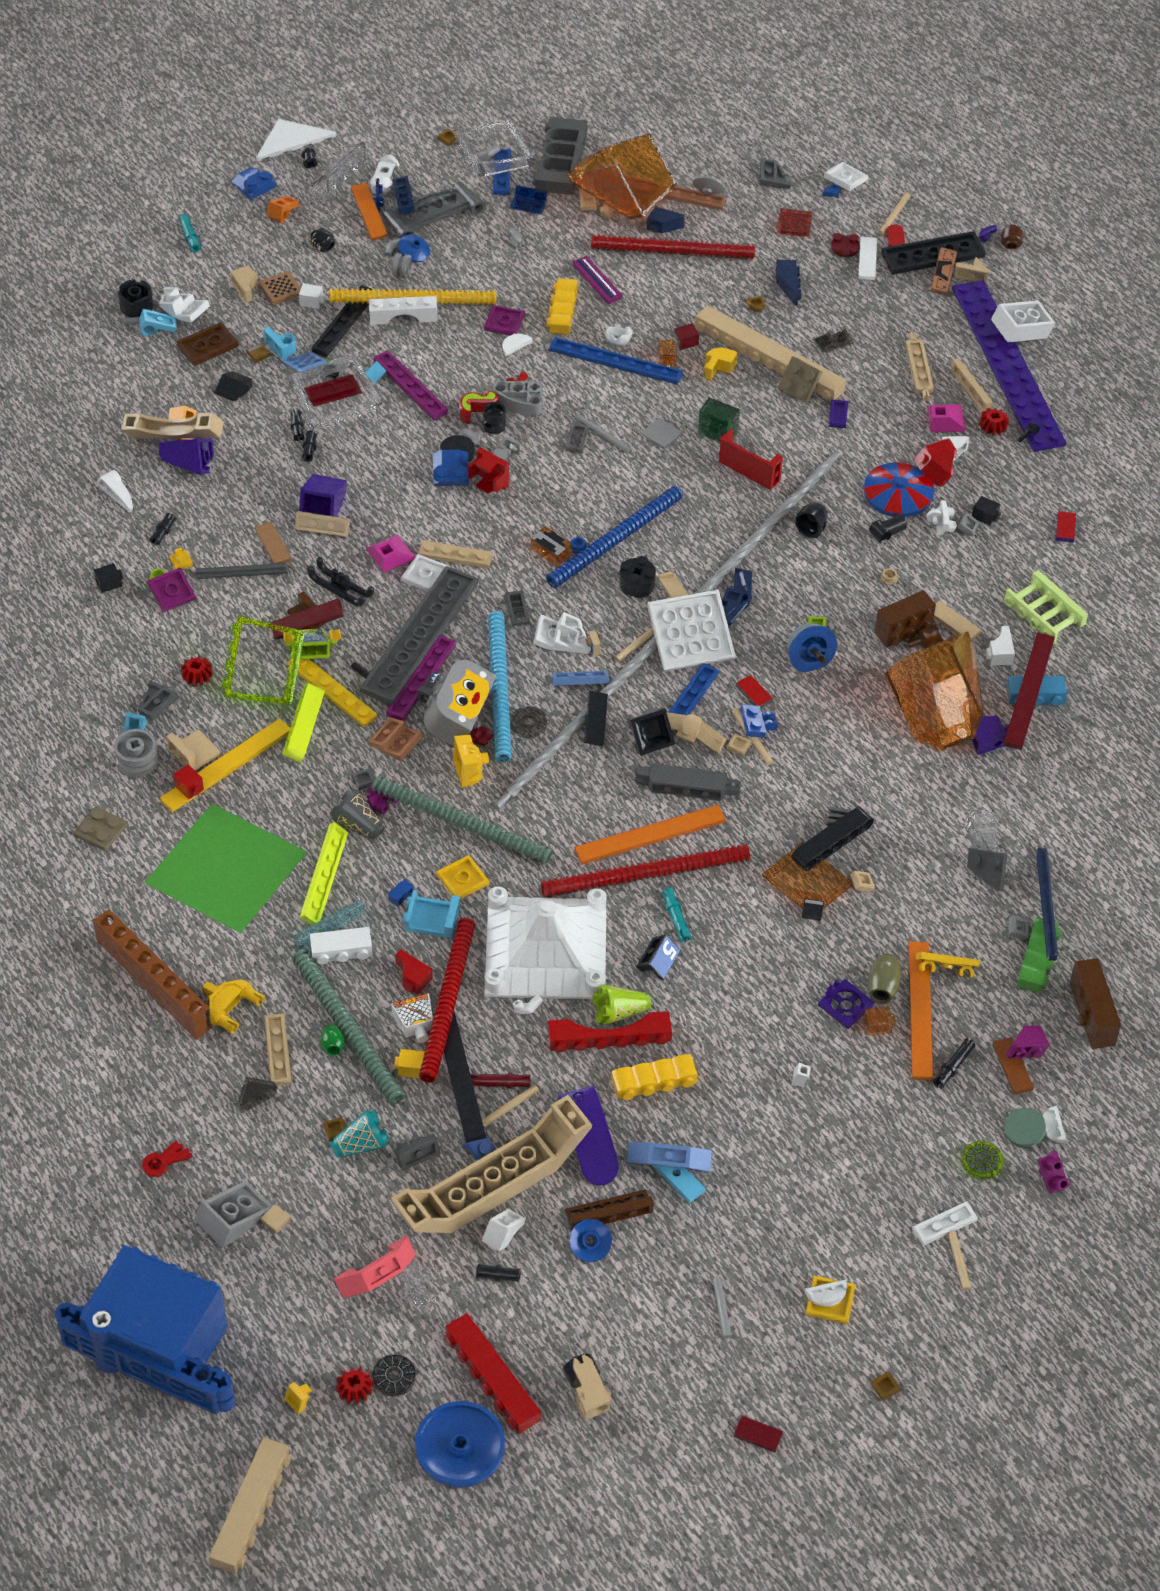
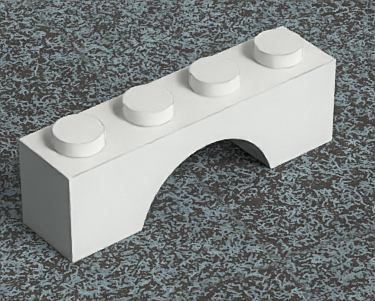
M436 296L369 299L370 325L388 324L393 317L403 314L414 316L420 322H438Z

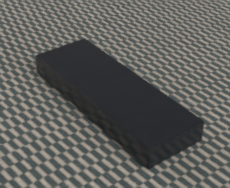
M589 691L584 743L603 746L608 694Z

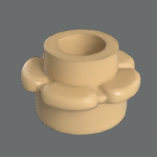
M604 203L600 207L601 216H604L605 219L612 217L613 210L611 204Z
M887 568L883 571L880 579L885 584L892 585L898 581L897 572L892 568Z

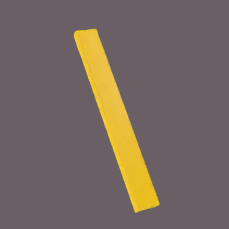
M279 718L199 771L198 774L203 779L204 790L202 792L288 736L290 727ZM175 787L160 797V801L171 812H174L196 796L188 800Z

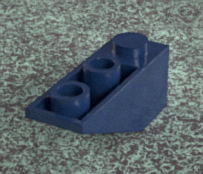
M776 260V283L793 304L798 305V300H801V290H798L801 280L797 278L800 276V267H797L796 260Z

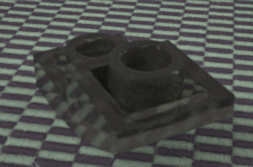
M846 329L833 335L828 332L814 339L822 352H829L854 344L852 337Z

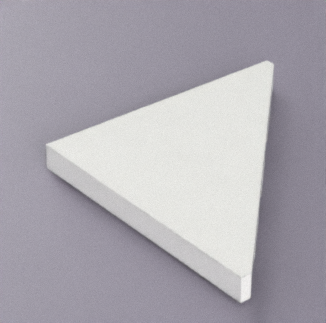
M278 119L256 156V161L281 155L283 152L293 151L311 143L315 144L330 137L334 138L336 137V132Z

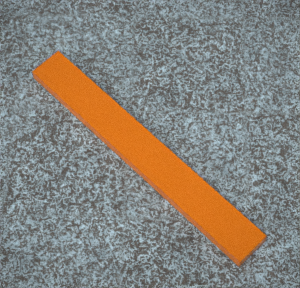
M715 805L575 846V852L581 865L722 824L725 823L726 819L719 805Z
M909 941L912 1079L933 1080L930 966L926 964L925 970L920 971L919 965L922 961L916 960L917 953H929V942Z

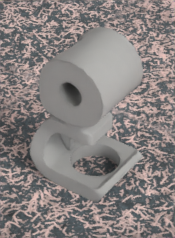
M504 437L500 442V448H497L493 454L508 462L511 451L520 455V442L510 437ZM511 443L514 444L517 447V449L513 448Z

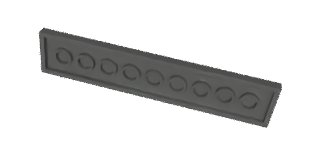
M445 566L362 683L360 693L387 704H393L439 635L442 636L477 586L478 578Z

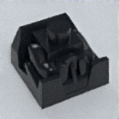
M666 708L654 710V712L627 719L629 727L634 733L635 749L640 756L675 745Z

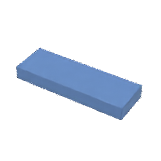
M607 670L553 673L552 681L553 686L609 683V675Z

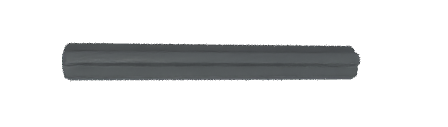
M284 563L197 568L195 573L197 579L284 574L286 567Z

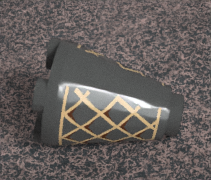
M347 790L341 798L343 801L340 805H336L330 812L334 822L369 838L377 839L385 829L380 819L357 790Z

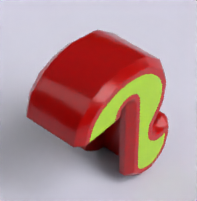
M486 391L485 396L475 392L463 395L459 402L460 419L466 424H471V412H483L486 404L491 402L499 403L497 393Z

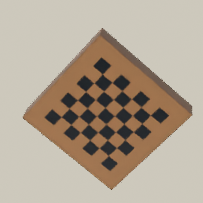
M289 271L259 281V286L272 305L299 297L301 287Z

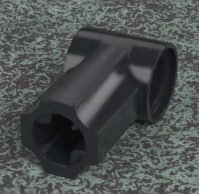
M897 515L884 522L881 520L873 522L869 527V532L879 543H882L886 539L889 540L892 535L905 530L907 524L902 515Z

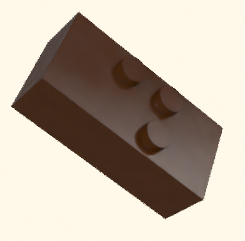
M1099 959L1075 961L1069 983L1080 1013L1079 1023L1085 1028L1091 1049L1115 1046L1121 1022Z

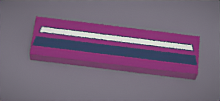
M587 256L573 261L572 265L607 304L622 299V294Z

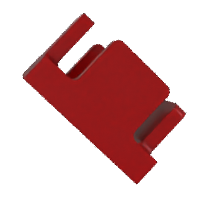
M482 447L477 450V457L468 465V477L472 479L476 474L483 479L476 484V487L488 494L492 491L497 493L501 488L506 490L509 487V462Z

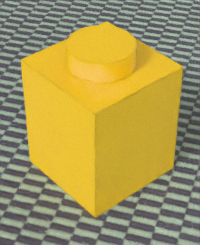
M400 1049V1055L395 1057L394 1069H398V1076L419 1078L425 1051Z

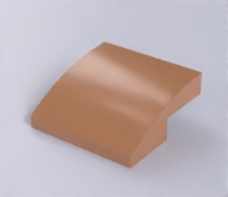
M390 717L368 743L396 760L402 761L423 738L421 731L408 728L404 721Z

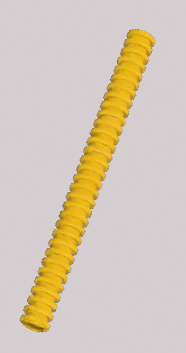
M330 288L329 290L330 303L346 302L348 304V302H351L353 304L356 302V304H359L361 302L364 304V302H367L369 304V299L436 296L437 304L440 303V305L443 303L445 305H448V303L451 305L453 303H456V305L459 303L461 305H464V303L466 305H469V303L471 305H474V303L477 305L480 303L482 305H485V303L487 305L496 304L495 290H492V292L490 290H487V292L485 290H482V292L479 290L477 292H474V290H471V292L469 290L443 291L442 289L440 291L437 289L435 291H432V289L430 291H427V289L424 291L422 289H419V291L417 289H414V291L411 289L409 291H406V289L403 291L401 289H398V291L396 289H393V291L388 289L386 291L385 289L359 290L357 288L354 290L351 288V290H348L346 288V290H343V288H340L338 290V288H335V290H332Z

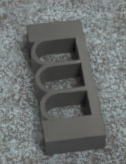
M558 117L549 118V122L545 124L546 144L543 146L542 159L539 162V169H537L536 175H533L532 185H535V191L574 194L587 136L588 121ZM556 140H569V141H577V142H576V143H573V142H564V141H556ZM552 154L569 155V156H573V158H572V157H563V156H554V155H552ZM547 169L568 170L570 172L552 171Z

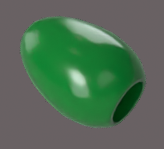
M328 1025L321 1033L320 1045L324 1053L330 1056L338 1055L344 1048L345 1040L337 1026Z

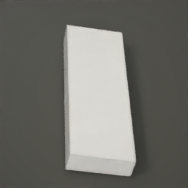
M966 1201L913 1226L912 1230L924 1246L947 1235L950 1231H956L977 1221L978 1217Z

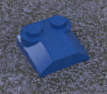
M249 167L238 173L232 181V184L250 200L277 187V183L273 180V175L270 172H262L254 167Z
M440 450L434 452L433 486H469L468 452L462 450Z

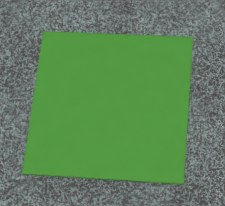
M212 803L144 883L241 933L306 855L307 851Z

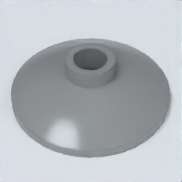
M699 176L693 179V186L705 195L718 194L724 191V184L715 178Z

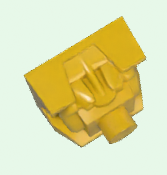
M471 735L454 736L453 761L462 788L474 785L482 780L483 764L489 763L488 753H480L479 747L472 743Z

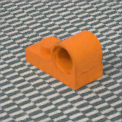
M285 195L269 201L267 217L283 224V221L288 219L290 211L299 206V200Z

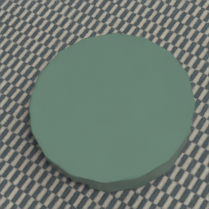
M1020 1108L1009 1114L1005 1120L1004 1130L1006 1137L1012 1144L1021 1148L1032 1147L1031 1145L1042 1141L1046 1134V1124L1044 1117L1038 1111L1032 1108Z

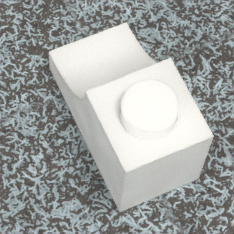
M1002 626L1000 636L996 640L990 641L989 648H986V659H990L991 666L1013 664L1015 651L1009 626Z
M506 1209L490 1219L482 1242L486 1243L492 1250L501 1251L509 1245L511 1239L522 1227L526 1218L510 1209Z

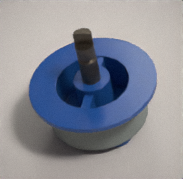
M814 623L797 626L789 636L787 643L791 664L801 672H809L828 665L837 650L835 634L829 628Z

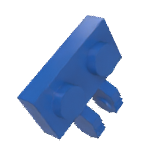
M742 704L740 712L747 736L765 738L766 730L772 731L778 728L774 712L766 711L761 713L760 706Z

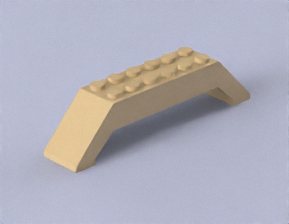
M567 1095L551 1104V1108L533 1129L430 1189L410 1190L408 1187L391 1197V1201L414 1232L453 1233L556 1172L589 1132L592 1124L570 1096Z

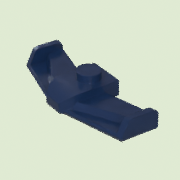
M735 567L734 589L727 587L722 599L728 627L735 621L743 609L747 608L751 603L752 571Z

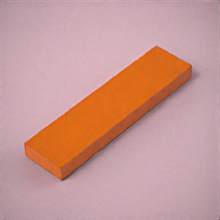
M367 183L351 186L352 194L371 240L387 237L386 229Z

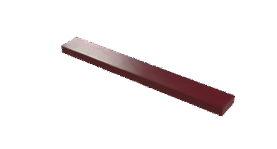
M1038 632L1036 634L1003 746L1018 750L1023 748L1055 636Z

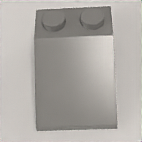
M244 1181L202 1201L194 1220L221 1247H224L237 1240L259 1222L261 1217L273 1206L247 1181Z

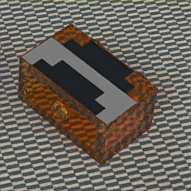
M546 526L531 537V549L557 567L572 555V544Z

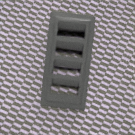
M523 590L505 592L504 600L512 626L529 624L530 619ZM511 601H520L518 603H511ZM522 611H523L522 614H515V615H514V612H522ZM520 617H524V618H525V619H523V620H515V618H520Z

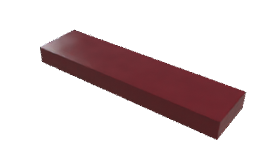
M337 598L271 622L274 638L276 640L282 639L284 632L296 633V630L310 629L344 617L341 601Z

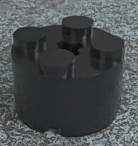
M134 279L125 281L120 285L118 299L120 310L124 315L130 318L140 317L143 309L153 310L152 290L147 282L143 280L136 282Z
M645 556L623 561L619 577L621 591L626 595L634 596V598H643L650 595L655 588L656 568L653 563Z

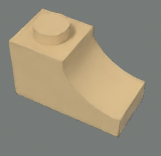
M249 265L231 271V281L246 303L252 301L251 290L257 286L256 280H258L256 271L252 270Z

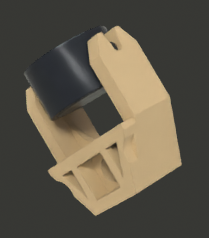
M581 1354L568 1361L564 1365L563 1371L571 1387L576 1388V1405L584 1419L588 1420L609 1411L612 1398L609 1390L604 1388L599 1376L600 1370L592 1354Z

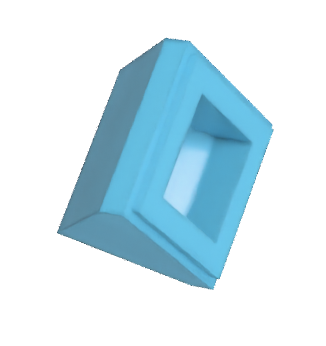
M375 361L364 374L372 382L376 383L387 371Z
M127 712L124 731L132 729L144 730L147 724L145 716Z

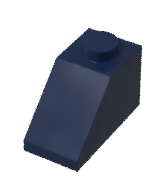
M654 206L647 218V230L663 234L684 227L685 215Z

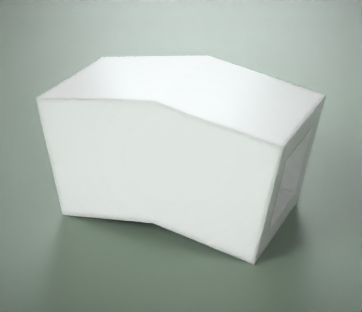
M798 1063L794 1068L792 1085L804 1087L805 1082L810 1076L811 1067Z

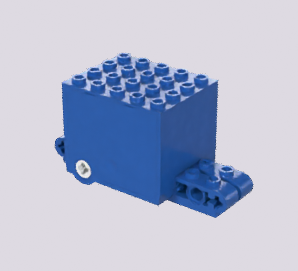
M124 1244L86 1306L62 1303L56 1308L55 1317L63 1346L89 1357V1359L95 1361L96 1366L102 1372H120L215 1415H218L219 1411L228 1412L235 1406L231 1377L222 1368L206 1364L228 1328L222 1290L218 1283L212 1280L206 1281L194 1272L188 1273L181 1270L176 1264H168L156 1255H147L135 1246L129 1247Z

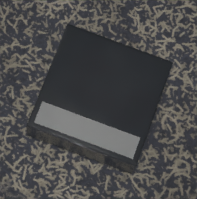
M805 898L802 918L821 921L824 901Z

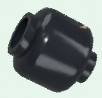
M324 228L314 230L310 235L311 245L320 252H328L335 245L334 235Z

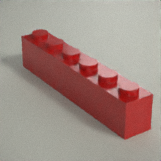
M466 1313L446 1325V1335L444 1338L450 1347L454 1346L461 1363L466 1362L470 1367L468 1369L470 1375L474 1380L478 1379L481 1382L483 1393L487 1397H492L494 1400L493 1405L497 1412H503L507 1417L505 1420L511 1430L515 1429L518 1434H521L540 1422V1409L469 1314Z

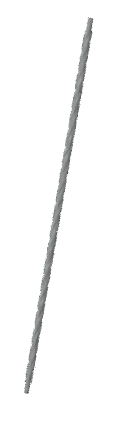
M835 451L826 461L821 463L697 593L711 591L725 579L726 575L742 561L743 557L748 555L757 546L759 540L763 539L773 529L774 525L785 517L790 508L795 506L804 497L805 493L812 489L821 476L832 468L831 465L841 454ZM655 635L599 693L608 694L609 699L610 695L622 686L628 676L632 675L643 664L644 660L658 648ZM587 706L533 760L526 770L509 785L505 793L494 804L497 810L510 798L513 799L522 786L527 784L538 773L539 769L556 754L558 749L569 741L576 730L586 723Z

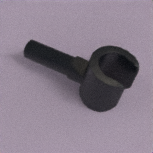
M1029 423L1026 428L1027 430L1018 441L1022 442L1030 433L1036 435L1040 427L1037 424Z

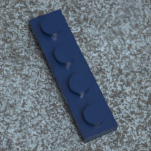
M408 176L392 179L399 215L415 212Z

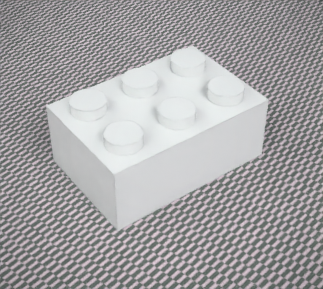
M1039 301L999 304L991 318L1007 342L1047 339L1055 325V322Z

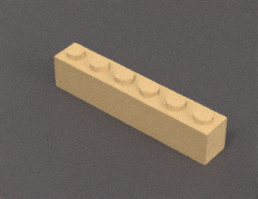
M263 1437L209 1555L211 1566L234 1574L237 1573L238 1568H243L247 1555H245L248 1547L252 1548L255 1542L256 1535L254 1532L257 1527L260 1528L265 1518L263 1512L266 1507L269 1508L274 1498L272 1492L275 1487L278 1488L283 1477L281 1472L284 1467L287 1468L291 1461L288 1445Z

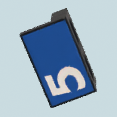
M667 935L653 937L636 967L642 972L652 970L660 979L664 980L681 950Z

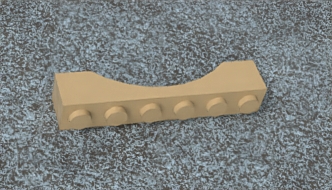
M140 413L125 414L121 430L131 438H221L224 421L214 413H198L193 417L185 419H165Z

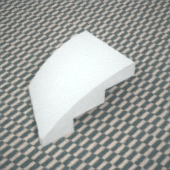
M165 287L163 289L164 294L161 295V300L159 301V306L164 311L186 322H193L210 307L208 300H195L193 294H180L177 287Z
M563 612L560 619L556 621L541 614L537 623L533 641L534 645L549 650L589 654L591 648L587 646L585 640L587 636L582 629L583 625L579 618ZM554 624V625H557V626H556V629H555V628H551V629H550V628H549V625Z

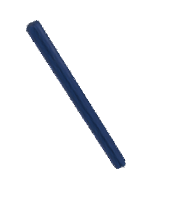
M1039 847L1036 857L1046 956L1049 961H1056L1058 947L1048 852L1046 848Z

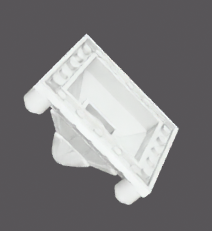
M503 887L491 888L488 892L484 997L533 998L535 995H538L541 998L592 999L593 993H597L599 986L606 984V893L601 889H592L588 892L587 899L508 897V893Z

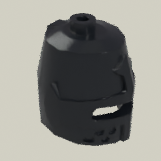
M811 502L802 507L795 518V526L798 531L805 537L818 538L826 527L828 517L826 508L816 502Z

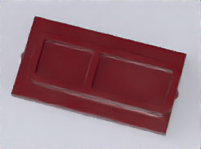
M353 374L304 387L313 407L362 393Z

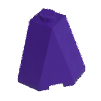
M196 438L159 443L158 451L161 461L197 474H209L210 466L207 465L214 457L213 438Z

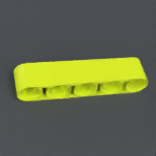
M308 682L304 686L282 752L283 756L298 763L303 760L325 690Z

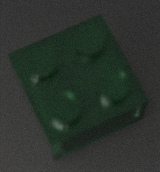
M709 397L699 410L698 434L719 442L721 436L732 429L734 430V439L738 434L740 409Z

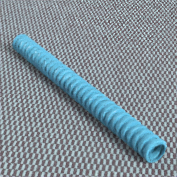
M494 611L488 615L491 672L497 675L491 687L494 750L496 761L508 762L511 760L512 755L505 620L502 612Z

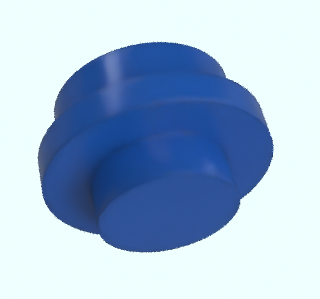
M575 537L569 543V550L575 554L587 548L585 540L581 537Z

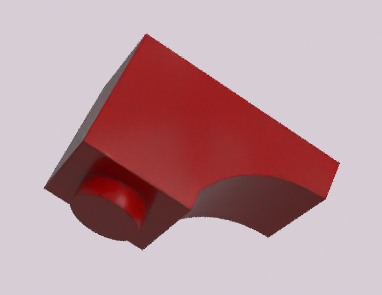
M402 949L396 953V965L404 972L402 974L404 989L408 992L413 991L419 994L433 979L432 968Z

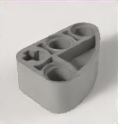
M497 381L493 384V392L497 393L499 403L504 405L505 409L530 416H537L542 413L543 386L541 383L536 381Z

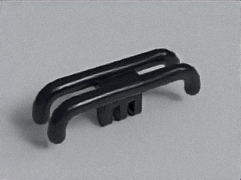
M317 557L316 564L322 573L331 578V583L320 578L315 573L313 566L307 567V573L312 581L355 606H362L365 603V597L374 595L373 586H369L367 590L350 581V577L344 575V573L338 572L335 568L331 570L326 567L322 557ZM351 589L360 595L357 599L346 592Z

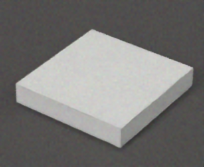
M841 162L826 171L823 178L851 191L868 179V175Z
M417 554L401 576V581L428 591L445 566L448 565Z

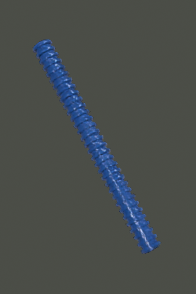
M672 486L591 545H588L587 548H584L567 562H564L563 565H560L559 568H556L555 571L546 576L548 584L554 588L562 585L563 582H566L583 570V568H586L587 565H590L599 556L607 553L615 545H618L635 533V531H638L639 528H642L643 525H646L663 511H666L683 498L681 490L677 486Z

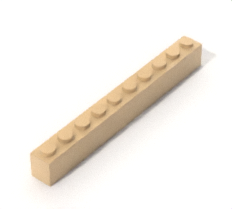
M709 305L696 315L695 327L700 332H705L713 339L720 340L726 346L738 350L739 353L751 357L755 362L764 364L768 369L779 372L781 376H783L792 356L821 370L822 375L814 392L821 395L822 398L830 401L831 399L836 400L845 391L846 379Z

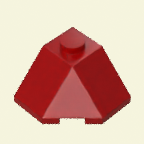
M947 438L925 446L914 460L926 476L939 487H942L953 476L954 468H952L953 459L957 456V450L951 439Z

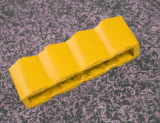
M558 278L557 283H554L553 293L555 294L551 296V304L553 306H549V316L551 317H547L546 325L549 328V333L570 335L578 291V280Z
M684 1054L672 1059H660L652 1063H641L633 1067L615 1069L612 1071L611 1080L617 1099L631 1100L637 1095L650 1096L656 1091L663 1090L664 1092H669L676 1087H691L697 1083L698 1075L691 1055Z

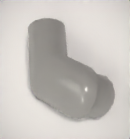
M464 428L459 432V435L471 439L475 448L481 446L477 434L468 428Z

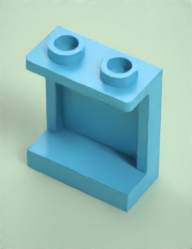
M413 890L412 897L409 896L407 900L408 912H404L402 923L405 924L406 931L453 938L460 910V896L452 895L451 902L419 897L418 890Z

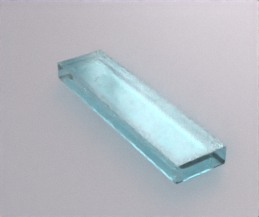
M360 899L293 936L295 948L299 951L310 945V934L335 931L365 915V904Z

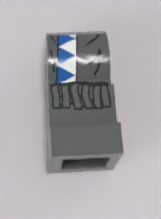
M435 672L429 675L424 686H420L418 689L419 702L426 704L427 700L424 696L429 697L433 694L432 689L436 682H439L442 675Z

